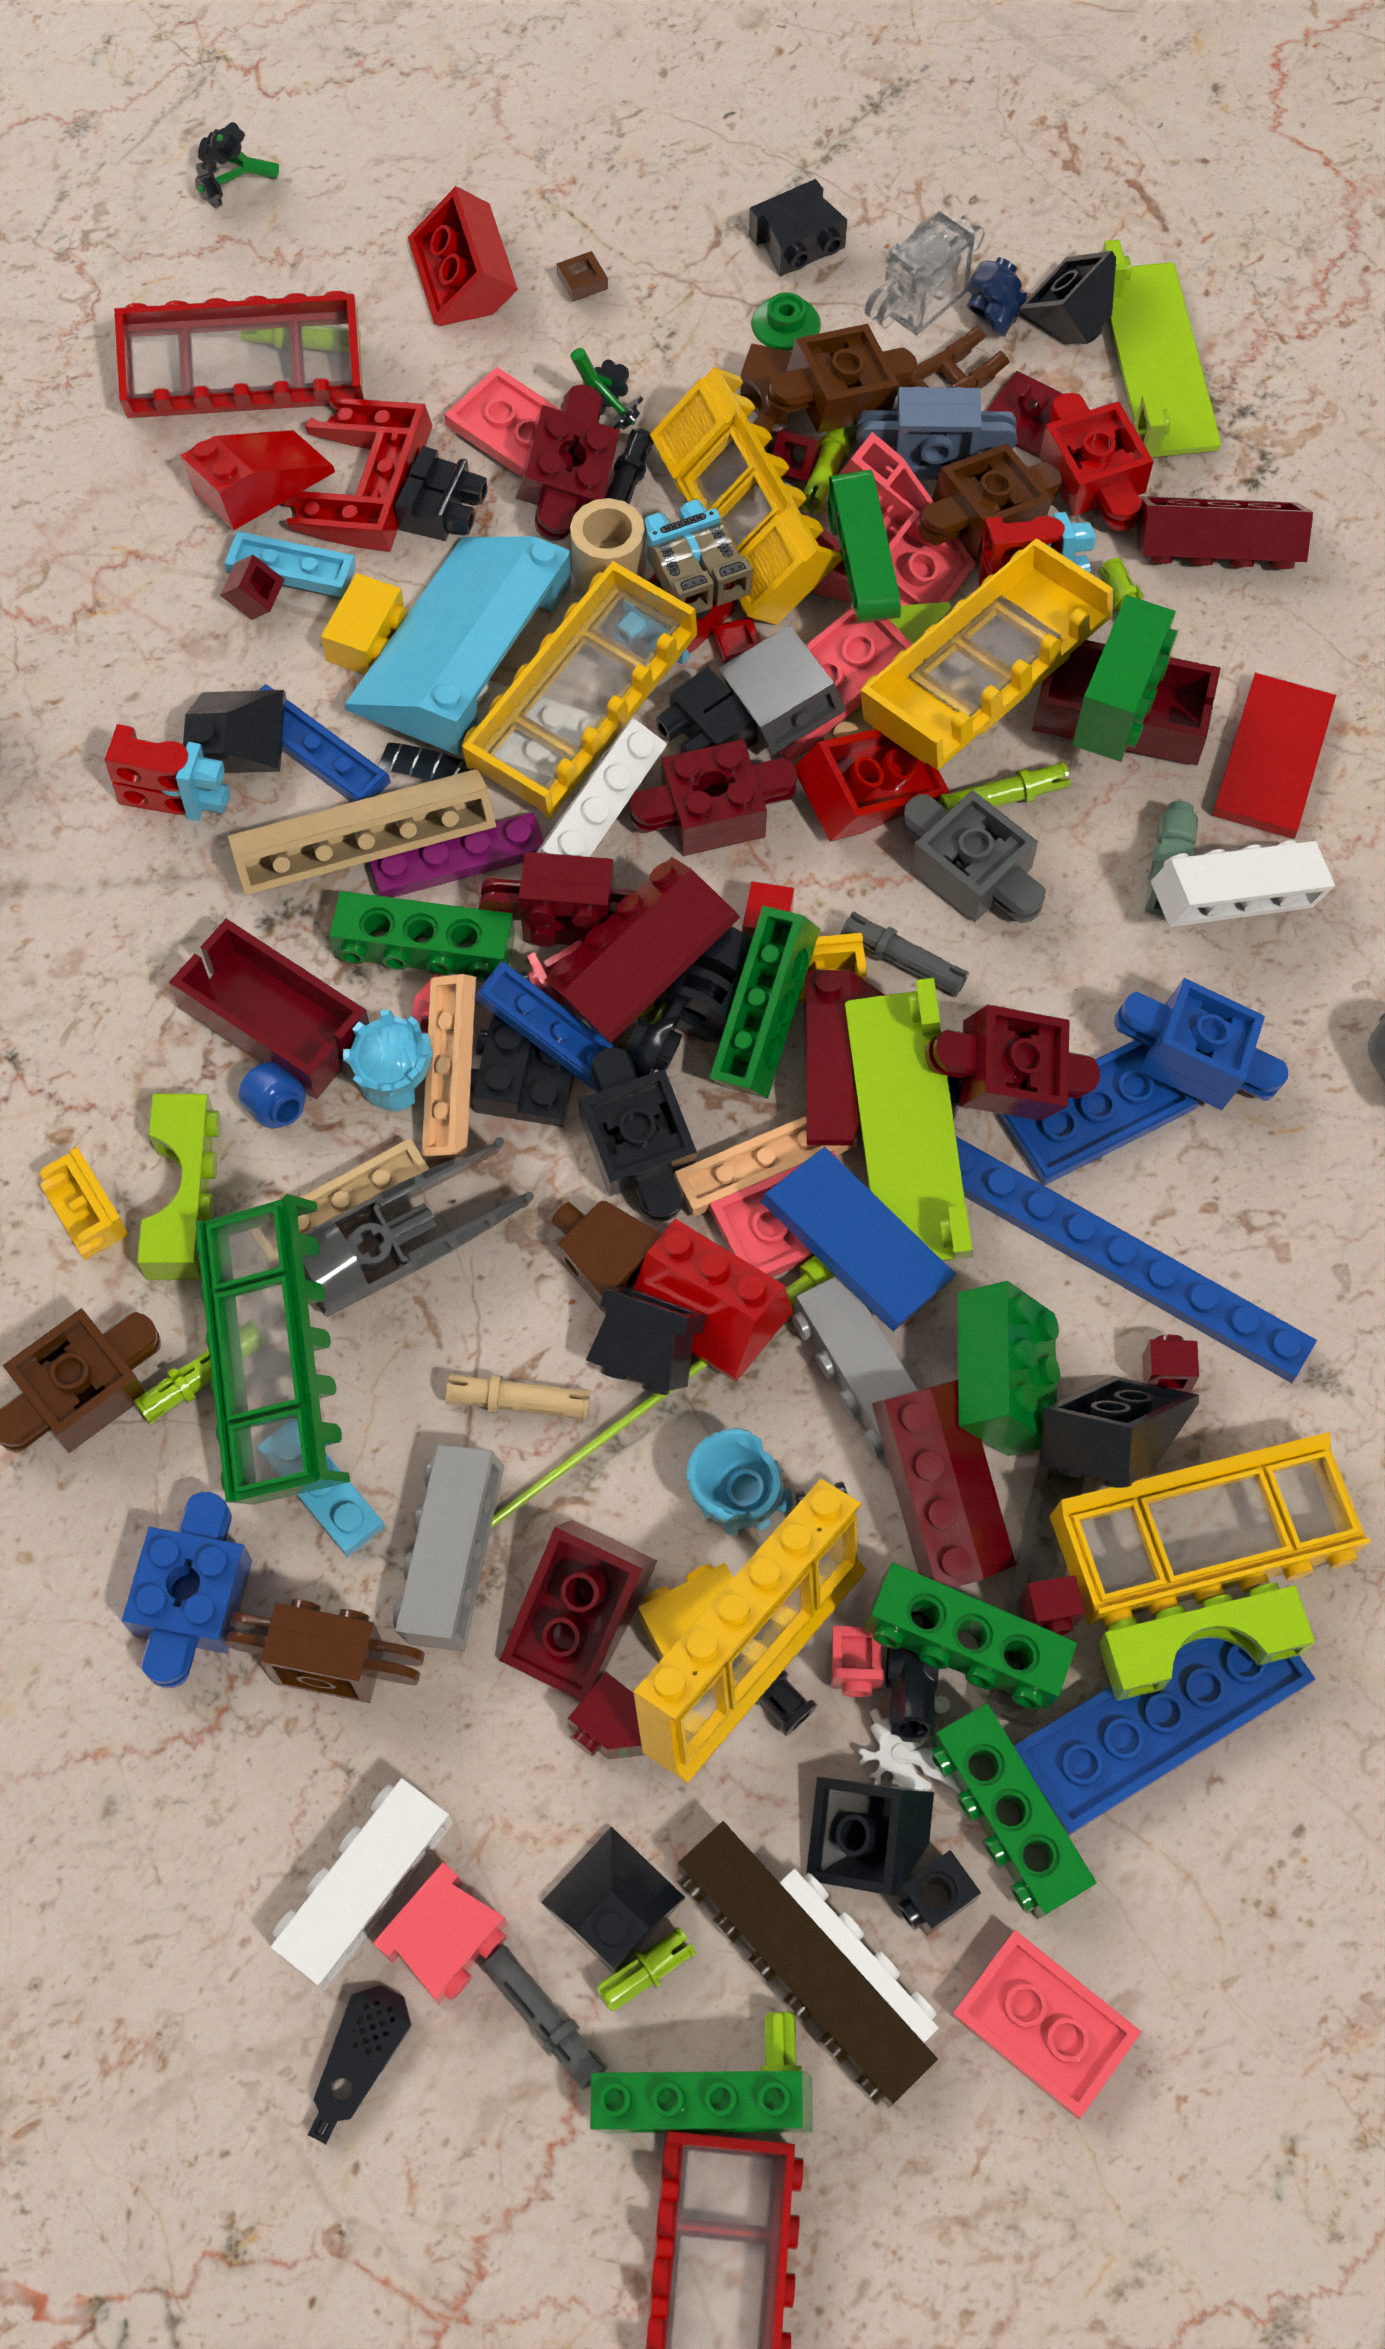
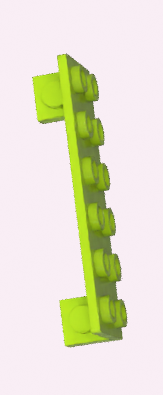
M1120 239L1104 241L1102 252L1113 251L1116 256L1112 316L1108 320L1135 430L1152 458L1218 451L1221 446V439L1175 264L1167 262L1131 266L1129 256H1124Z
M934 978L916 980L917 991L848 1000L845 1003L870 1191L942 1261L973 1258L948 1078L946 1075L932 1072L925 1059L926 1045L933 1037L941 1033Z

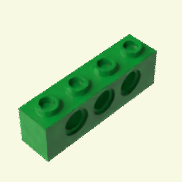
M340 891L329 938L334 958H340L350 964L371 962L384 964L386 967L395 970H404L408 967L427 970L432 974H436V972L442 975H449L450 973L465 974L476 977V980L486 981L501 961L508 965L510 964L515 939L513 913ZM377 931L387 932L385 935L380 937L371 936L373 933ZM419 937H430L426 942L419 943L414 941ZM464 942H470L474 944L468 948L457 947L459 944Z
M762 906L710 1074V1079L726 1088L766 1099L769 1097L820 928L804 915Z
M893 1562L881 1579L862 1630L873 1634V1639L883 1646L893 1649H899L900 1647L919 1654V1659L931 1667L938 1669L949 1667L965 1674V1679L969 1683L983 1689H993L995 1687L1011 1694L1012 1700L1015 1703L1033 1710L1040 1708L1047 1710L1059 1698L1077 1646V1642ZM911 1612L925 1614L931 1621L932 1629H922L915 1625L911 1618ZM957 1632L971 1634L977 1641L978 1649L971 1650L964 1647L958 1639ZM1004 1652L1017 1654L1023 1662L1024 1670H1016L1010 1667L1005 1661Z
M988 1703L935 1733L930 1740L934 1746L930 1750L934 1764L944 1777L951 1774L961 1793L956 1795L962 1811L971 1822L978 1820L988 1837L983 1840L987 1853L997 1867L1000 1868L1005 1865L1015 1882L1010 1886L1011 1892L1026 1914L1032 1911L1036 1919H1039L1097 1884ZM981 1756L991 1763L993 1768L991 1780L980 1781L972 1776L968 1766L971 1757ZM1007 1800L1016 1805L1020 1813V1820L1016 1826H1007L999 1821L996 1815V1804L998 1801ZM1027 1845L1038 1846L1044 1851L1047 1865L1043 1872L1032 1871L1026 1866L1023 1860V1851Z
M804 2071L591 2073L590 2129L604 2134L666 2133L667 2131L682 2133H813L812 2076Z

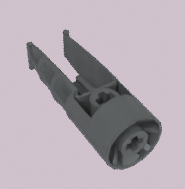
M498 1137L493 1144L456 1157L400 1182L303 1232L302 1234L315 1237L320 1247L317 1255L303 1258L305 1280L322 1284L325 1290V1299L316 1303L323 1315L329 1317L393 1282L429 1265L492 1228L519 1209L526 1208L534 1198L532 1192H527L411 1251L406 1256L402 1253L400 1246L437 1227L431 1210L423 1203L388 1222L382 1216L383 1213L497 1154L504 1144L503 1138ZM372 1209L370 1217L374 1223L360 1225L354 1230L350 1238L345 1239L338 1226ZM363 1237H368L370 1242L376 1239L380 1243L375 1252V1257H371L369 1251L361 1254L358 1250L363 1242ZM390 1253L399 1269L367 1284L362 1270L370 1271L377 1269L385 1262Z

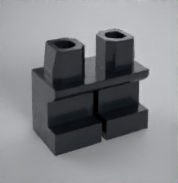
M422 446L410 472V477L407 478L395 504L399 531L446 541L450 531L469 535L474 524L475 512L473 507L462 505V503L466 500L483 504L488 493L487 478L469 472L467 459H460L457 461V464L438 458V450Z
M708 666L670 693V706L656 717V729L666 741L670 742L682 733H685L689 738L680 745V753L744 739L748 749L756 744L758 740V727L737 696L735 694L732 695V691Z

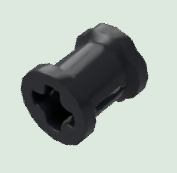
M783 1670L755 1704H763L782 1725L780 1731L785 1736H788L815 1711L818 1705L813 1699L807 1701L787 1680L788 1673Z

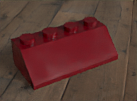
M1139 496L1143 504L1139 521L1137 522L1138 551L1143 556H1148V562L1171 564L1173 557L1189 558L1188 563L1192 565L1209 566L1213 565L1214 559H1230V566L1254 567V560L1270 561V567L1293 569L1295 568V562L1308 561L1313 512L1298 502Z
M671 857L667 862L656 866L650 873L649 879L635 893L624 897L618 904L617 910L603 924L592 928L586 935L585 941L571 955L560 959L555 964L552 973L544 981L575 1016L608 1042L612 1043L716 942L740 916L690 867Z
M958 1379L873 1402L872 1407L918 1573L948 1587L956 1588L986 1579L1015 1566L1016 1562L982 1440L959 1427Z

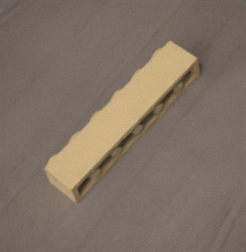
M474 769L229 835L228 840L244 895H249L497 826L488 788L479 770Z

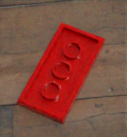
M1255 672L1212 816L1295 839L1336 695Z

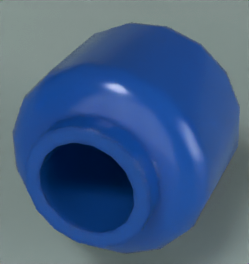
M266 1062L252 1068L244 1076L240 1083L238 1097L240 1104L261 1126L275 1129L288 1126L300 1117L306 1100V1092L304 1086L290 1072L275 1062Z

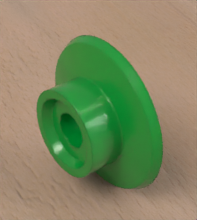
M783 292L766 300L756 309L752 316L751 327L755 337L765 346L792 351L796 338L819 334L821 321L817 311L810 303L803 300L797 294Z

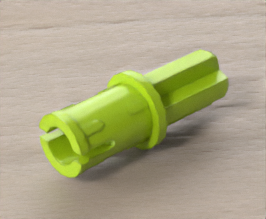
M680 1927L675 1928L672 1933L645 1952L635 1951L633 1953L635 1959L598 1984L597 1992L599 1997L610 2011H616L651 1985L655 1989L661 1985L659 1981L661 1978L697 1955L692 1943L684 1944L671 1953L674 1948L688 1939Z
M771 2012L766 2014L765 2066H760V2071H802V2066H796V2017L794 2013Z

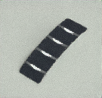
M391 742L387 744L378 764V767L384 771L406 774L429 781L474 770L473 768H467L465 761L421 747Z

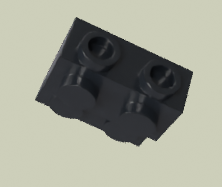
M491 1018L489 1030L480 1029L477 1038L476 1055L482 1056L480 1068H471L470 1095L473 1096L475 1113L563 1127L574 1074L503 1020Z

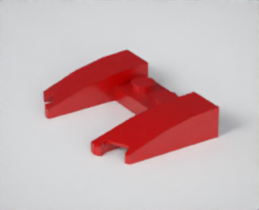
M331 397L328 401L336 413L327 422H319L311 417L305 426L307 433L350 446L370 449L363 474L355 495L302 491L283 502L284 505L294 506L296 517L286 519L287 524L291 530L330 542L391 552L399 528L395 504L406 483L414 457L418 456L422 446L426 447L433 426L426 405L422 403Z

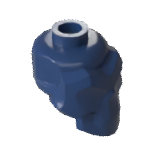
M998 257L996 261L985 260L978 264L968 282L967 289L971 298L967 303V307L977 316L988 320L998 336L1005 337L1012 323L1016 322L1019 309L1026 301L1027 293L1022 289V282L1015 274L1018 270L1017 267L1001 257Z

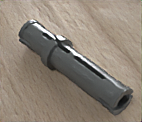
M854 911L842 928L840 935L862 933L863 947L874 953L873 957L877 960L883 961L886 959L922 979L934 978L936 986L952 994L954 997L958 996L969 976L968 971L897 935L898 931L890 926L885 929Z
M507 1946L497 1950L485 1961L481 1969L494 1981L514 2008L544 2042L542 2049L548 2056L554 2054L579 2084L582 2091L591 2085V2073L605 2072L608 2066L593 2052L578 2033L579 2025L574 2019L569 2021L530 1974L521 1966Z

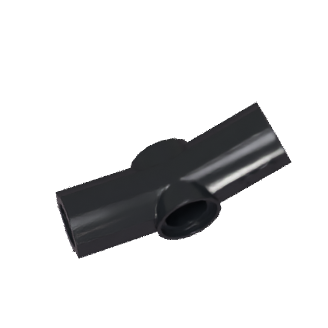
M911 1612V1618L915 1625L922 1629H932L931 1621L925 1614ZM887 1647L886 1688H891V1734L900 1737L902 1742L920 1743L922 1739L934 1736V1691L937 1690L939 1669L925 1664L919 1659V1654L903 1647L899 1649Z

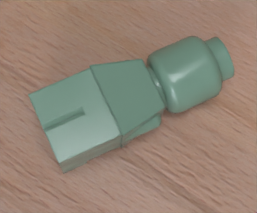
M1173 801L1168 804L1167 810L1160 815L1157 835L1160 846H1156L1153 850L1151 871L1148 877L1146 912L1164 914L1151 884V880L1164 867V862L1170 857L1182 853L1196 856L1194 845L1197 838L1198 817L1193 812V806L1188 802Z

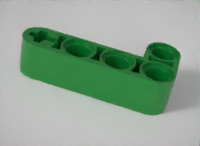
M864 470L829 476L827 499L829 525L832 535H838L856 622L857 624L900 618V595L873 471Z

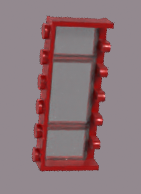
M329 291L322 296L291 293L284 298L273 299L255 295L241 301L211 298L206 300L205 303L188 304L184 301L174 300L160 306L131 303L126 305L125 308H114L119 401L127 418L330 406L328 400L331 397L364 399L358 308L354 294H347L343 291Z
M672 2131L666 2132L664 2136L645 2349H791V2332L782 2331L784 2308H793L795 2297V2273L786 2272L788 2249L797 2250L800 2226L799 2215L791 2214L792 2191L801 2192L804 2168L803 2158L795 2157V2144Z

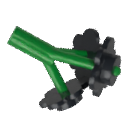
M235 122L229 123L225 128L215 129L213 132H210L208 137H204L201 140L198 149V159L203 163L196 164L198 175L195 178V185L200 196L211 205L215 204L216 207L222 206L221 198L223 197V192L220 185L245 173L277 179L279 174L278 163L247 157L241 151V142L245 137V133L239 129ZM226 162H230L239 166L216 178L213 174L216 163L223 165Z
M583 348L575 349L571 353L570 358L583 380V385L596 389L602 397L600 415L605 413L606 407H613L618 412L608 426L615 429L620 426L624 430L629 425H634L636 418L640 415L637 406L643 401V397L641 395L629 402L626 407L619 402V396L624 397L628 393V385L626 384L629 378L628 368L622 364L616 365L614 361L609 359L605 360L601 367L594 368L586 351Z

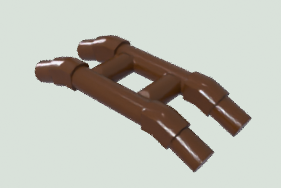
M976 325L963 337L960 336L952 344L945 347V350L918 364L910 387H929L923 379L941 371L952 383V385L946 388L981 389L995 378V375L1006 367L1010 361L1004 352L1000 350L986 363L983 362L975 370L969 372L968 376L962 372L956 363L967 357L972 352V349L986 338L984 331Z

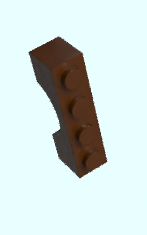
M751 343L741 372L743 384L741 385L740 395L748 398L755 406L754 411L757 413L758 418L753 424L765 428L771 434L772 439L764 449L766 453L773 455L780 426H787L791 413L777 415L771 411L766 403V394L771 376L786 372L792 352ZM734 440L709 465L708 492L723 495L748 468ZM756 482L741 499L755 502L760 488L758 483Z

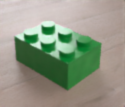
M1129 595L1125 596L1085 693L1072 746L1119 762L1122 761L1127 746L1136 748L1143 730L1146 714L1149 715L1158 691L1157 686L1159 681L1163 680L1171 658L1170 654L1178 634V630L1171 629L1176 611Z
M1009 1281L958 1292L959 1427L1007 1456L1042 1449L1044 1408L1057 1402V1383L1060 1380V1368L1056 1360V1339L1059 1335V1325L1055 1313Z

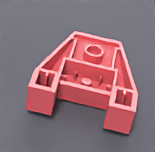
M871 432L839 474L864 470L873 471L901 606L948 602L975 567L976 563L959 538L936 546L926 542L921 537L918 525L922 517L923 508L934 502L905 459ZM824 529L815 539L821 547L840 552L842 556L839 541ZM843 559L810 593L852 603Z

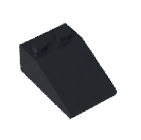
M1116 1376L1108 1378L1044 1408L1041 1464L1057 1467L1059 1472L1065 1476L1083 1477L1089 1475L1102 1478V1483L1110 1487H1129L1133 1482L1153 1471L1199 1404V1395Z

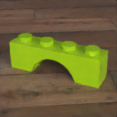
M152 1094L149 1137L157 1154L174 1161L182 1169V1180L176 1196L164 1209L152 1216L141 1219L137 1263L146 1280H202L200 1259L196 1252V1221L204 1222L214 1217V1197L212 1193H208L209 1179H216L217 1154L212 1152L213 1137L220 1136L221 1129L219 1110H213L207 1094Z
M1268 1583L1250 1590L1251 1596L1233 1600L1231 1594H1225L1204 1601L1202 1603L1204 1608L1186 1612L1184 1606H1176L1156 1613V1620L1138 1624L1137 1618H1127L1110 1624L1108 1626L1109 1631L1104 1633L1098 1646L1115 1700L1120 1701L1164 1690L1172 1679L1173 1663L1177 1651L1186 1644L1199 1639L1213 1638L1228 1641L1244 1650L1258 1666L1304 1655L1316 1641L1296 1585L1280 1589L1278 1583Z

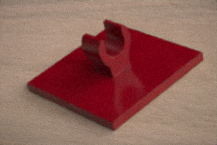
M1016 370L986 411L1012 412L1016 417L1017 443L1015 446L1041 459L1040 450L1045 424L1050 423L1049 419L1053 401L1063 393Z

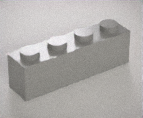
M835 1276L796 1296L795 1315L792 1316V1321L800 1337L804 1341L810 1338L818 1353L815 1354V1359L824 1377L828 1380L834 1378L840 1388L841 1393L838 1396L846 1414L851 1419L857 1417L864 1428L865 1433L862 1434L868 1451L875 1459L881 1457L889 1469L872 1403L917 1391V1388L867 1306Z
M437 1444L434 1460H430L427 1464L425 1471V1485L427 1487L424 1505L418 1507L414 1520V1528L417 1534L413 1552L410 1551L407 1554L404 1563V1578L406 1580L403 1598L397 1600L393 1612L395 1632L409 1645L465 1652L504 1471V1465L492 1450Z

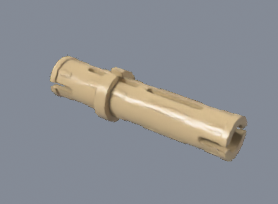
M450 1373L448 1377L446 1404L488 1408L487 1411L490 1413H498V1409L564 1416L587 1420L591 1390L504 1381L502 1376L492 1375L491 1379Z

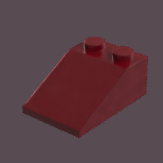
M569 1520L555 1526L499 1661L582 1701L601 1678L640 1604L657 1560L574 1520Z

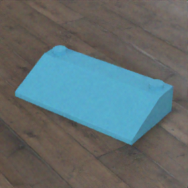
M535 536L462 537L346 701L345 710L459 755L465 735L473 726H478L477 697L537 607L553 612L571 586L572 551Z

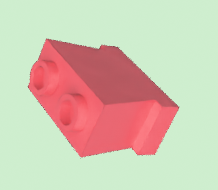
M444 1862L373 1942L375 1947L392 1963L401 1956L438 2005L445 1997L453 2001L465 1989L472 1979V1976L467 1971L480 1956L487 1960L498 1950L507 1937L502 1930L508 1924L503 1915L459 1889L462 1884L459 1876Z

